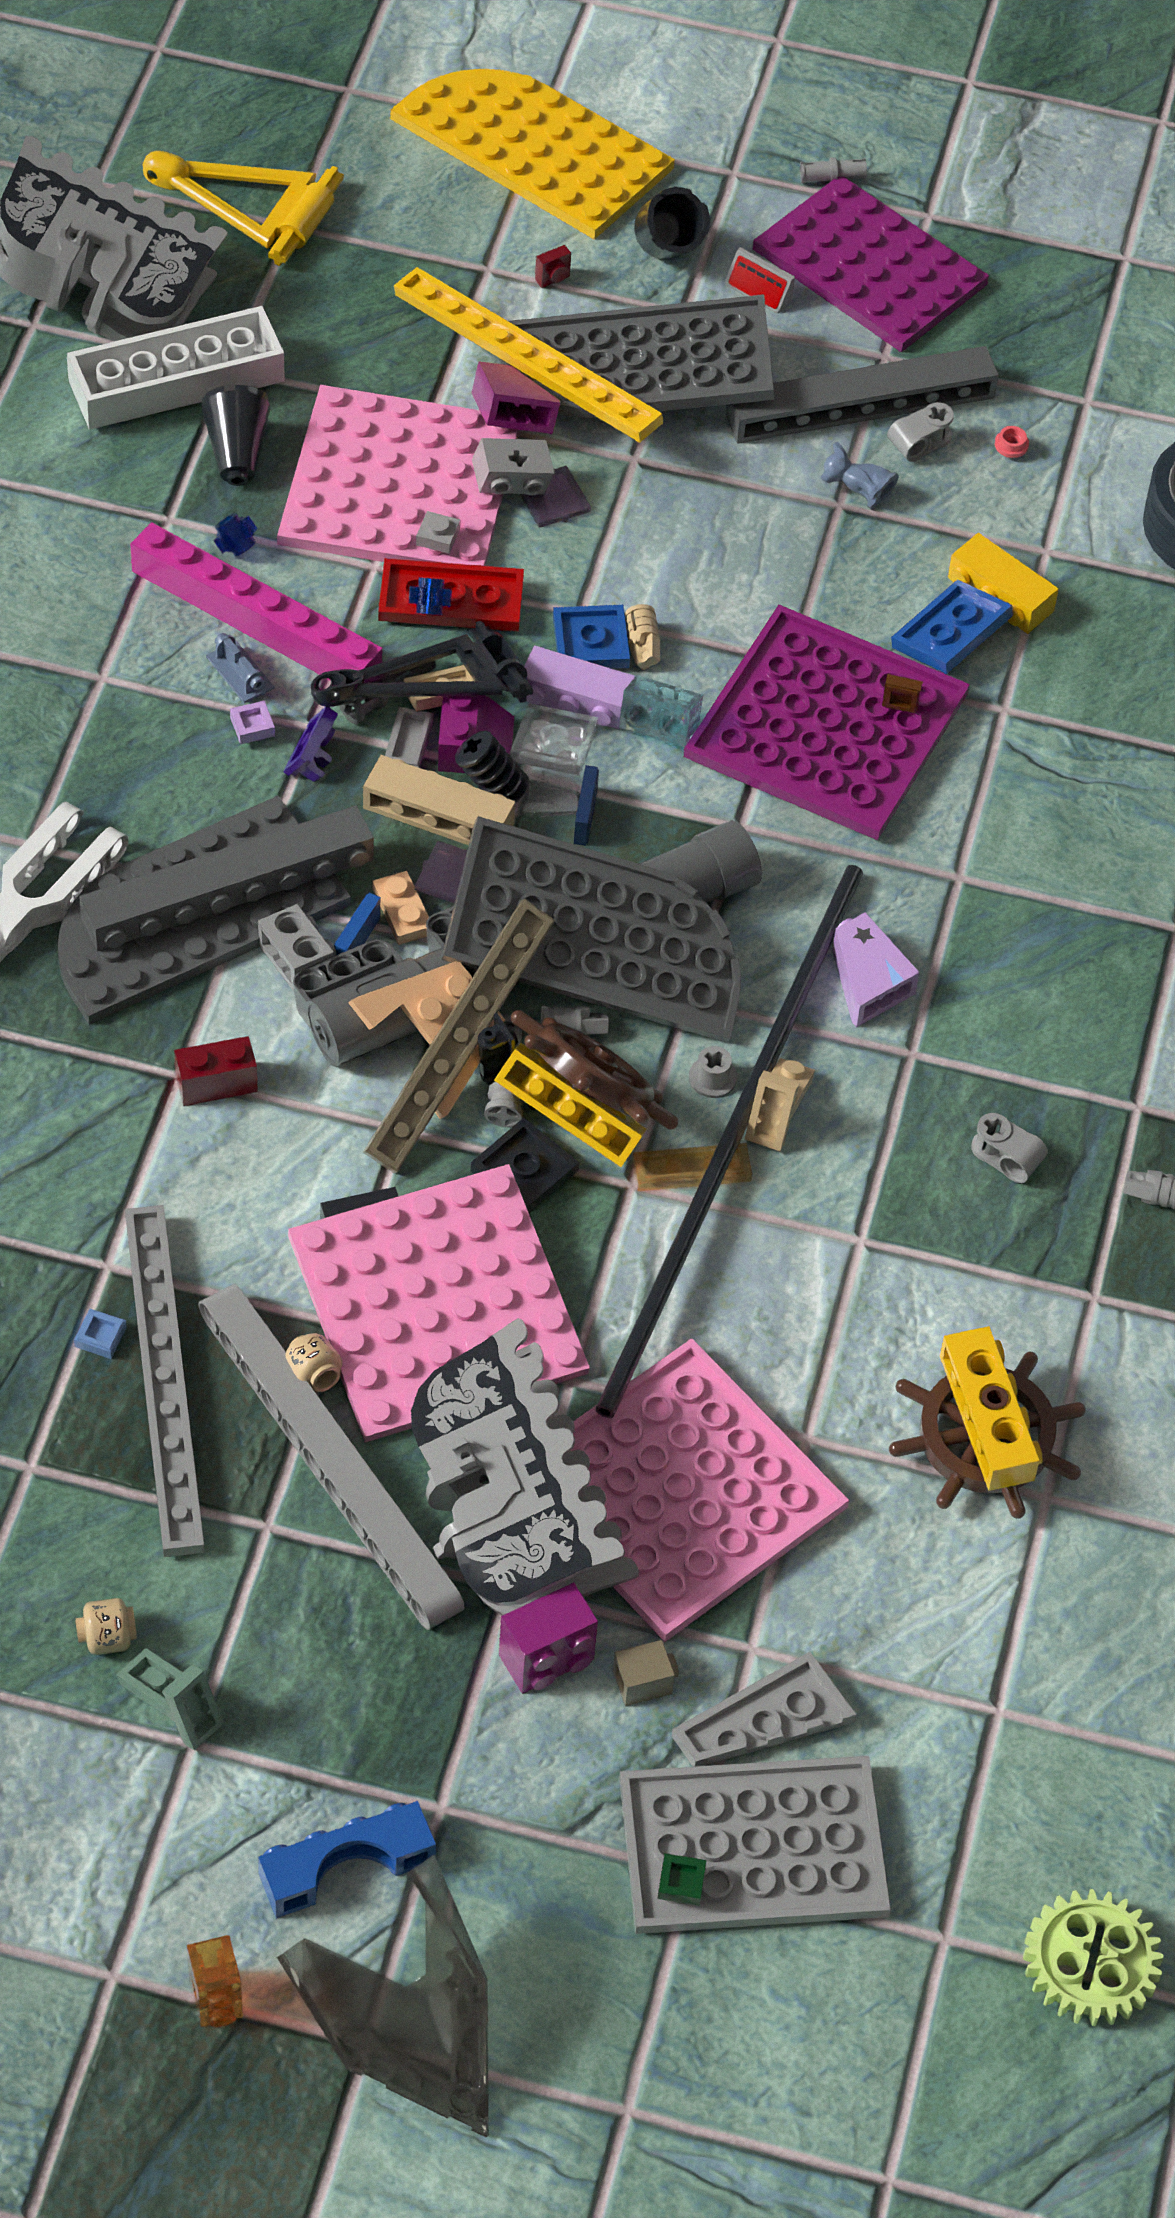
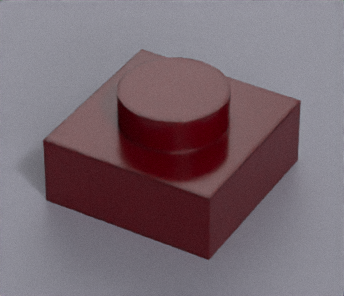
M565 244L536 256L535 281L541 288L570 277L571 252Z

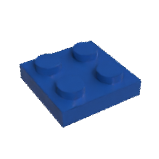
M624 605L553 607V624L556 651L558 653L610 669L629 668L630 654Z

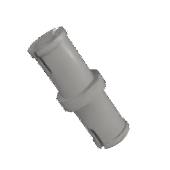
M836 157L829 158V161L800 162L801 183L814 181L831 182L833 179H838V177L867 179L866 158L837 160Z

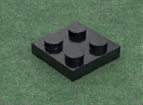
M522 1118L476 1157L470 1166V1171L473 1174H477L509 1164L528 1213L532 1212L579 1171V1161L525 1118Z

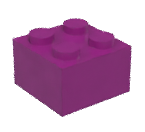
M575 1583L564 1586L501 1616L499 1656L522 1694L532 1689L542 1690L551 1685L557 1677L565 1673L580 1672L588 1667L595 1658L598 1620Z

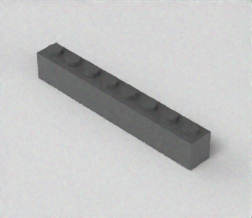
M986 346L968 348L954 352L773 382L774 400L726 405V417L738 444L914 413L932 403H944L948 406L994 399L999 374Z
M356 805L79 896L81 919L97 952L107 948H116L125 942L143 936H152L159 931L177 925H185L195 919L213 913H222L231 907L249 901H258L264 896L282 890H291L300 884L315 879L327 878L333 873L352 867H360L374 860V837Z

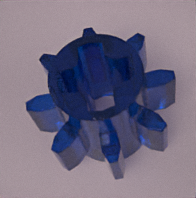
M232 513L215 526L218 533L213 541L222 554L232 552L236 557L245 553L256 543L253 536L258 528L249 515L245 518H239L237 513Z
M418 578V587L410 586L409 604H416L417 614L442 615L443 606L451 607L452 590L444 589V579Z

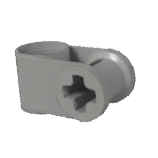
M932 403L909 416L895 421L888 430V439L909 462L918 461L925 455L950 443L952 431L949 425L953 422L954 412L947 404Z
M988 1113L980 1118L977 1124L978 1134L974 1136L971 1143V1150L978 1159L988 1163L1002 1172L1007 1178L1017 1183L1026 1182L1048 1154L1047 1147L1040 1138L1026 1132L998 1113ZM997 1125H999V1126H1000L999 1132H998V1133H995V1132H996ZM984 1142L987 1143L985 1150H983Z

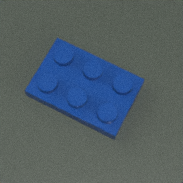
M957 579L891 637L892 648L948 674L1013 616V607L1011 604Z

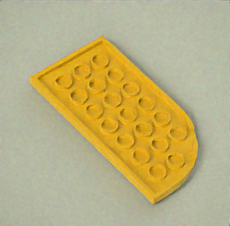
M470 69L436 77L417 87L390 110V119L594 240L674 169L675 164L674 158L529 75L505 70Z

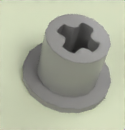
M719 1046L706 1047L700 1052L698 1060L691 1066L689 1082L698 1094L707 1098H719L733 1091L737 1084V1072L732 1065V1057L726 1049Z

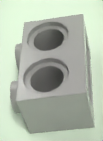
M298 904L258 920L260 947L293 991V978L298 972L337 955L332 942L329 939L324 940L320 935L313 917L310 915L306 916Z

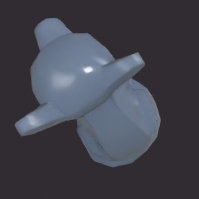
M837 441L833 443L834 453L827 457L821 479L826 483L843 481L851 491L866 498L869 509H874L877 504L884 501L891 494L897 484L898 474L874 464L851 463L843 446Z

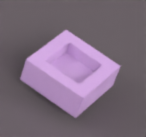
M265 700L230 708V718L240 745L275 736V726Z

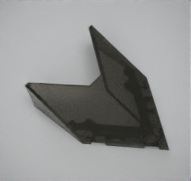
M433 1855L408 1872V1875L425 1900L426 1974L405 1987L306 1938L283 1952L277 1959L347 2070L359 2076L364 2074L385 2084L386 2089L447 2119L452 2117L472 2127L471 2131L487 2138L489 2136L488 1978L436 1857Z

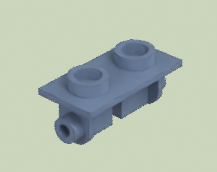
M221 633L215 638V651L207 654L206 658L244 704L274 689V685L232 635Z

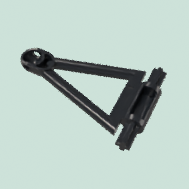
M483 621L476 622V628L469 629V634L474 642L465 634L358 671L340 669L323 672L311 682L313 699L324 707L351 704L358 701L359 698L502 695L503 691L510 692L513 698H517L520 703L527 702L528 695H533V688L527 681L528 674L525 666L500 633L492 631L489 626H485ZM455 653L474 679V681L370 683ZM329 678L331 680L330 686L326 689L319 688L320 680Z

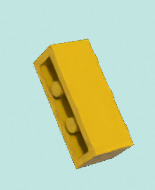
M979 532L951 555L948 578L953 583L958 579L1011 604L1013 616L1008 622L1017 626L1025 633H1030L1054 612L1059 588Z

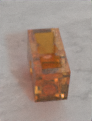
M225 1935L188 1944L189 1982L200 2026L224 2027L232 2024L236 2018L243 2017L242 1984L230 1936Z

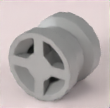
M497 1082L492 1083L488 1088L487 1095L490 1102L485 1107V1118L494 1125L512 1127L522 1119L523 1111L520 1106L523 1105L524 1101Z

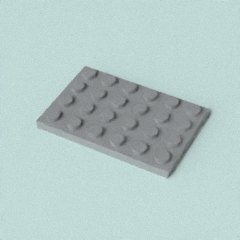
M869 1756L620 1771L619 1780L635 1934L889 1917L891 1909ZM664 1853L707 1860L700 1906L657 1899Z

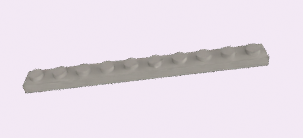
M164 1205L125 1209L163 1555L164 1557L204 1553Z

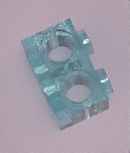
M637 675L624 689L619 728L629 730L637 736H649L662 740L670 746L685 747L699 726L703 695Z

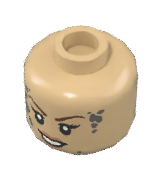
M317 1333L306 1334L295 1338L290 1343L285 1356L299 1380L307 1381L314 1392L329 1390L338 1382L342 1368V1358L325 1336Z
M120 1598L88 1602L84 1605L83 1617L75 1618L78 1643L87 1642L88 1650L93 1655L126 1651L130 1646L131 1640L137 1639L133 1606L126 1607L125 1602Z

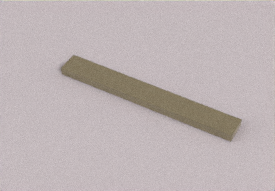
M526 899L521 900L363 1151L364 1154L392 1173L398 1172L478 1045L479 1033L484 1028L489 1027L494 1019V1014L498 1013L552 927L555 919Z

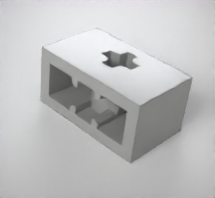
M481 438L472 458L479 493H494L498 495L545 494L555 474L547 440Z

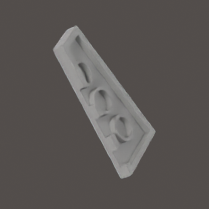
M808 1652L672 1730V1738L693 1767L706 1766L854 1723L857 1714L812 1653Z

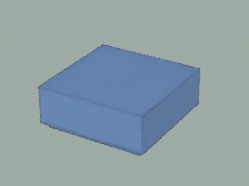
M89 1309L74 1339L75 1347L112 1359L127 1328L126 1320Z

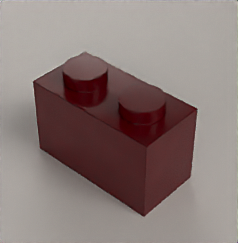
M249 1036L174 1050L175 1076L183 1106L258 1092L257 1064Z

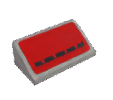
M739 247L726 277L725 284L744 296L764 295L765 307L775 313H780L792 301L795 277Z

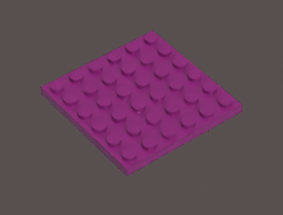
M778 604L684 748L683 757L878 841L968 695L970 684ZM888 674L923 681L917 714L882 706Z

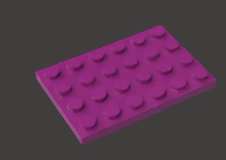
M845 177L833 179L753 240V250L780 269L793 275L797 281L901 353L988 285V274Z

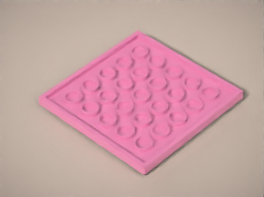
M320 385L278 530L277 545L384 562V558L486 566L503 494L479 493L472 458L481 438L517 439L519 430L487 426L480 410ZM427 511L460 519V530L450 554L416 545V535Z
M509 1164L288 1229L289 1240L325 1337L342 1358L340 1377L364 1442L411 1429V1409L418 1388L437 1368L482 1343L517 1318L524 1321L528 1337L516 1351L533 1342L539 1344L543 1351L544 1360L542 1364L544 1371L537 1381L548 1379L558 1384L589 1373V1364Z
M692 1338L629 1382L613 1418L600 1416L596 1412L595 1406L573 1421L575 1426L573 1432L575 1444L570 1451H584L590 1458L588 1470L591 1474V1480L588 1486L595 1485L604 1491L606 1495L604 1506L607 1510V1517L604 1522L611 1521L620 1527L622 1532L620 1543L625 1550L624 1557L632 1559L640 1571L639 1577L614 1585L613 1587L664 1642L848 1508L849 1499Z

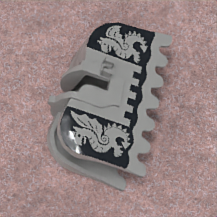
M26 136L15 168L0 199V277L12 288L47 302V307L60 313L66 302H69L78 282L92 288L82 309V316L86 321L85 325H87L89 331L97 335L101 334L113 342L184 325L201 296L217 277L216 271L206 266L218 247L226 239L228 234L226 230L213 226L204 233H199L194 228L196 220L190 212H179L174 218H168L164 215L165 204L160 198L149 197L143 203H137L133 199L134 188L131 184L119 182L113 188H106L102 183L104 175L100 169L89 167L82 173H75L72 170L73 159L68 153L59 152L52 158H44L41 155V142L33 136Z
M519 1318L482 1343L434 1370L418 1388L411 1409L412 1431L418 1447L431 1468L427 1472L430 1478L425 1494L429 1506L436 1510L452 1511L454 1522L448 1524L441 1532L439 1543L433 1546L437 1559L446 1557L457 1559L468 1585L490 1609L500 1615H505L573 1582L582 1596L586 1597L602 1589L639 1577L640 1572L632 1559L624 1557L625 1550L620 1543L622 1537L620 1527L611 1521L604 1522L607 1517V1510L604 1506L606 1502L604 1491L595 1485L588 1486L591 1480V1474L588 1470L590 1458L584 1451H570L575 1444V1437L573 1435L575 1430L574 1422L569 1416L564 1414L553 1416L559 1409V1400L557 1399L559 1396L558 1386L554 1381L548 1379L537 1381L544 1371L542 1364L544 1355L540 1345L533 1342L516 1351L528 1337L526 1325Z

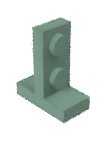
M145 1648L116 1674L121 1686L174 1721L183 1743L194 1751L224 1724L205 1673L194 1664H191L184 1672H181Z

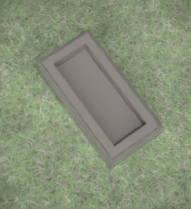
M399 707L385 756L392 759H400L409 765L421 768L434 722V713L416 712L413 709Z

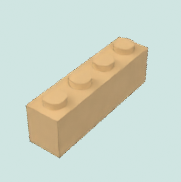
M380 755L363 786V809L469 845L474 822L478 816L510 826L514 825L515 801L507 799L500 794H493L475 788L468 783L458 782L441 776L434 771H427L409 765L400 759H392Z

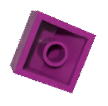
M486 695L443 696L438 744V771L465 773L463 767H460L455 762V755L461 744L479 731L491 732L506 749V752L511 755L514 715Z

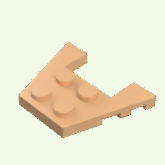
M455 961L358 996L348 1003L369 1030L400 1006L426 1041L431 1044L470 983L472 976L460 962ZM498 1011L497 1014L499 1015V1017L501 1018V1020H502L503 1023H504L505 1018H504V1017L501 1015V1013ZM494 1019L489 1025V1027L494 1026ZM478 1045L435 1111L439 1119L449 1114L480 1063L479 1060L481 1058Z

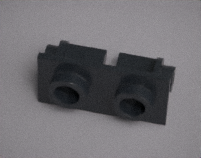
M497 1013L494 1014V1026L484 1028L478 1035L479 1056L481 1058L479 1060L480 1077L488 1085L495 1082L494 1079L515 1050V1046L518 1045V1038L513 1027L510 1024L505 1025Z

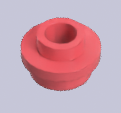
M1007 426L997 434L995 448L1001 455L1017 458L1023 456L1028 451L1029 440L1026 432L1020 427Z

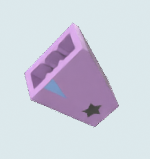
M866 912L854 919L848 918L839 924L835 930L832 951L851 1021L858 1027L915 995L919 971Z

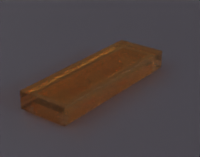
M739 1143L721 1184L751 1182L752 1170L747 1143ZM717 1145L633 1152L637 1190L648 1191L699 1186Z

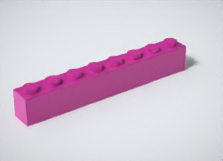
M152 522L130 543L132 572L319 675L323 672L340 669L358 671L382 663V647Z

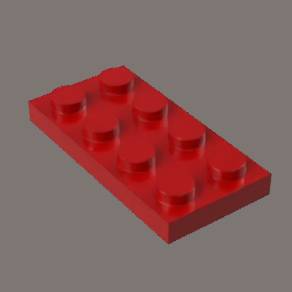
M384 558L378 621L476 628V622L483 621L485 626H489L493 630L519 631L524 569Z

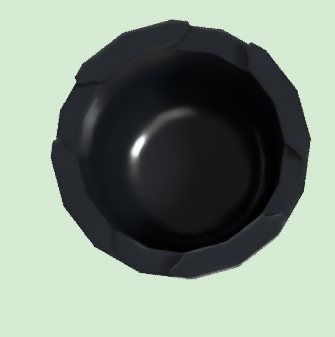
M675 186L664 189L640 208L634 225L636 240L643 251L654 258L671 259L692 252L709 233L710 215L708 207L689 188Z

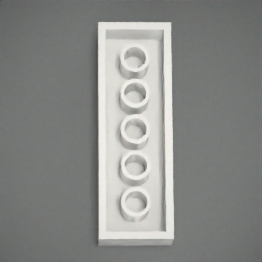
M263 306L67 353L69 383L89 430L202 402V398L206 393L217 387L224 386L225 392L235 391V385L260 388L285 381L284 351Z

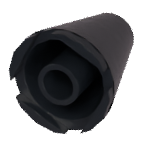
M235 385V391L225 392L224 386L217 387L207 392L202 398V412L220 477L233 486L245 485L255 476L271 409L265 392L246 385Z

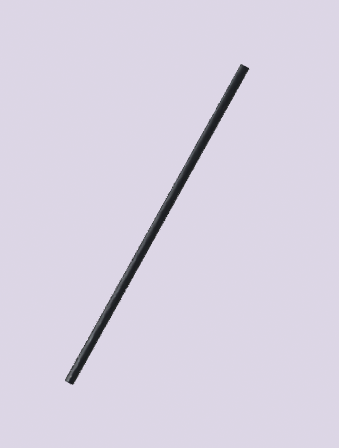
M848 865L842 875L596 1406V1412L604 1418H613L748 1126L759 1078L764 1070L771 1073L775 1067L835 937V930L841 923L858 887L863 871L856 865Z

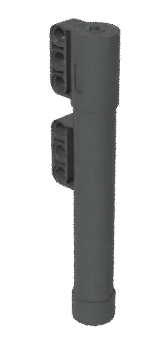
M733 820L695 835L686 844L639 863L683 880L696 889V894L706 903L714 899H726L758 885L762 879V867L757 849L745 828ZM454 906L435 913L426 921L428 954L416 959L406 958L403 960L388 942L373 940L303 969L294 976L293 986L297 1011L311 1029L312 1035L323 1056L332 1066L342 1065L419 1031L400 1006L369 1030L348 1002L358 996L451 963L441 960ZM465 967L473 978L477 970Z

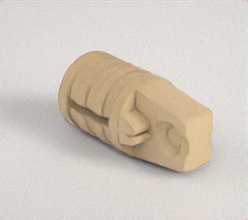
M638 604L628 608L624 614L628 643L635 664L642 670H645L660 662V635L655 609L647 604Z

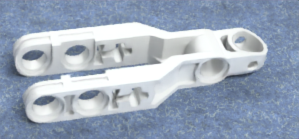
M63 802L3 865L2 892L0 893V962L34 928L63 921L67 910L83 889L95 879L110 871L121 859L128 846V836L113 827L106 828L44 896L37 898L24 897L20 895L21 892L44 869V863L59 847L62 849L66 845V839L73 833L79 824L81 816L84 815L83 810L69 802Z

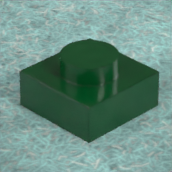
M664 1853L657 1899L700 1906L707 1860Z

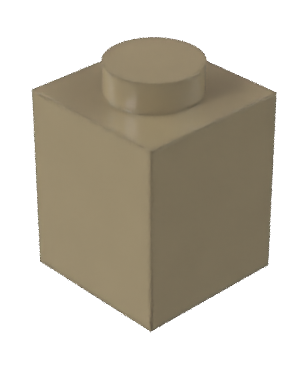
M662 1640L614 1653L613 1673L625 1706L672 1694L674 1678L679 1676V1671L674 1654H667Z

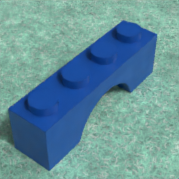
M415 1801L407 1805L406 1803L391 1805L381 1814L370 1818H354L348 1821L344 1827L330 1832L324 1830L316 1831L308 1835L304 1841L290 1846L284 1844L276 1845L268 1849L264 1855L258 1856L259 1877L276 1919L316 1905L317 1890L322 1878L331 1868L341 1862L351 1859L372 1860L385 1866L395 1876L435 1863L436 1843L419 1802Z

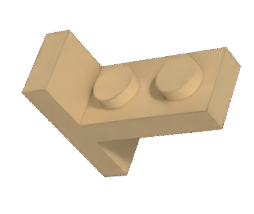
M779 1058L771 1073L763 1071L759 1078L745 1140L779 1152L785 1144L790 1120L813 1081L814 1069L803 1066L800 1062Z

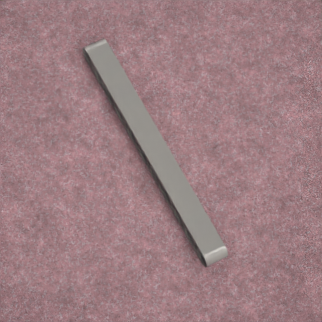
M232 1284L200 1301L198 1304L199 1310L209 1329L425 1629L430 1630L464 1610V1602L456 1586L309 1383L301 1381L296 1377L286 1359V1351L236 1284Z

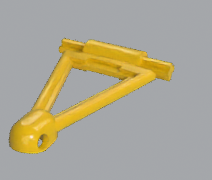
M160 150L149 153L143 162V174L151 184L169 190L181 191L265 248L269 249L276 237H279L268 253V257L274 259V264L278 266L286 263L295 249L302 248L333 205V194L344 179V174L339 173L336 166L326 169L316 183V173L187 161L180 156ZM148 171H153L157 179L152 178ZM190 176L288 185L289 187L264 223L259 225L191 180Z

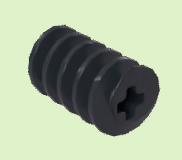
M479 731L463 742L457 749L455 762L460 767H463V771L471 777V780L478 785L479 789L503 795L507 799L515 801V803L525 795L530 783L529 776L514 761L512 756L506 752V749L491 732Z

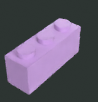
M538 646L533 647L525 664L528 674L527 681L533 688V695L527 696L528 703L550 708L565 715L586 719L601 726L620 729L633 700L634 675Z

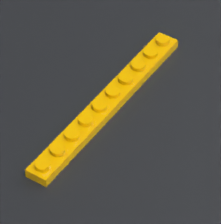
M416 267L394 285L397 297L639 443L663 424L661 412L420 268Z

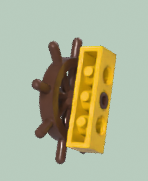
M517 1010L512 1013V1023L529 1035L525 1038V1045L520 1043L515 1048L494 1081L606 1158L622 1167L647 1129L641 1124H645L649 1117L669 1130H673L678 1126V1118L659 1105L663 1100L662 1093L652 1088L650 1083L635 1068L610 1049L580 1031L558 1023L554 1018L547 1017L540 1024L523 1011Z
M990 1326L944 1335L940 1359L947 1376L942 1378L931 1391L907 1379H900L896 1382V1391L923 1405L920 1419V1436L892 1442L889 1446V1452L894 1457H900L924 1451L935 1470L947 1479L936 1498V1504L939 1508H949L961 1488L980 1493H1003L1010 1515L1015 1519H1020L1025 1515L1026 1510L1018 1488L1035 1481V1478L1042 1472L1044 1467L1072 1481L1077 1480L1081 1476V1470L1077 1465L1053 1454L1052 1451L1056 1439V1423L1082 1417L1086 1412L1085 1405L1081 1402H1074L1055 1407L1051 1406L1042 1390L1028 1379L1038 1363V1356L1032 1351L1026 1352L1014 1371L1005 1368L1003 1364L1005 1355L1000 1340H994ZM955 1397L957 1405L950 1402V1400ZM941 1414L961 1424L963 1427L939 1432L938 1415ZM1037 1427L1038 1441H1032L1028 1431L1029 1428ZM970 1442L961 1458L954 1455L947 1447Z

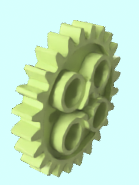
M1090 1889L1087 1900H1082L1079 1893L1074 1890L1070 1897V1903H1067L1059 1895L1054 1903L1055 1910L1048 1905H1044L1040 1914L1042 1919L1033 1918L1030 1927L1033 1932H1027L1024 1942L1029 1947L1025 1948L1023 1960L1031 1962L1027 1965L1025 1975L1026 1977H1038L1034 1982L1032 1990L1033 1992L1047 1991L1043 2002L1045 2006L1055 2001L1060 2004L1058 2016L1061 2017L1070 2009L1074 2011V2023L1078 2024L1083 2014L1089 2015L1092 2026H1096L1100 2015H1104L1107 2022L1113 2025L1117 2011L1125 2019H1129L1133 2011L1132 2006L1142 2010L1146 2003L1145 1996L1153 1997L1156 1989L1154 1983L1159 1982L1162 1971L1157 1967L1161 1966L1164 1958L1163 1954L1154 1952L1158 1949L1161 1940L1158 1937H1148L1152 1931L1153 1923H1139L1142 1914L1141 1909L1135 1910L1130 1914L1125 1911L1128 1904L1126 1898L1116 1906L1112 1904L1111 1892H1107L1103 1901L1097 1900L1094 1889ZM1103 1925L1104 1933L1097 1954L1090 1988L1084 1990L1082 1988V1981L1089 1960V1952L1094 1940L1096 1926ZM1068 1928H1079L1086 1933V1936L1076 1937L1068 1931ZM1117 1939L1123 1941L1128 1948L1117 1949L1111 1945L1109 1940ZM1068 1965L1077 1974L1066 1975L1058 1969V1966ZM1109 1977L1115 1980L1118 1986L1114 1988L1107 1987L1100 1981V1978Z

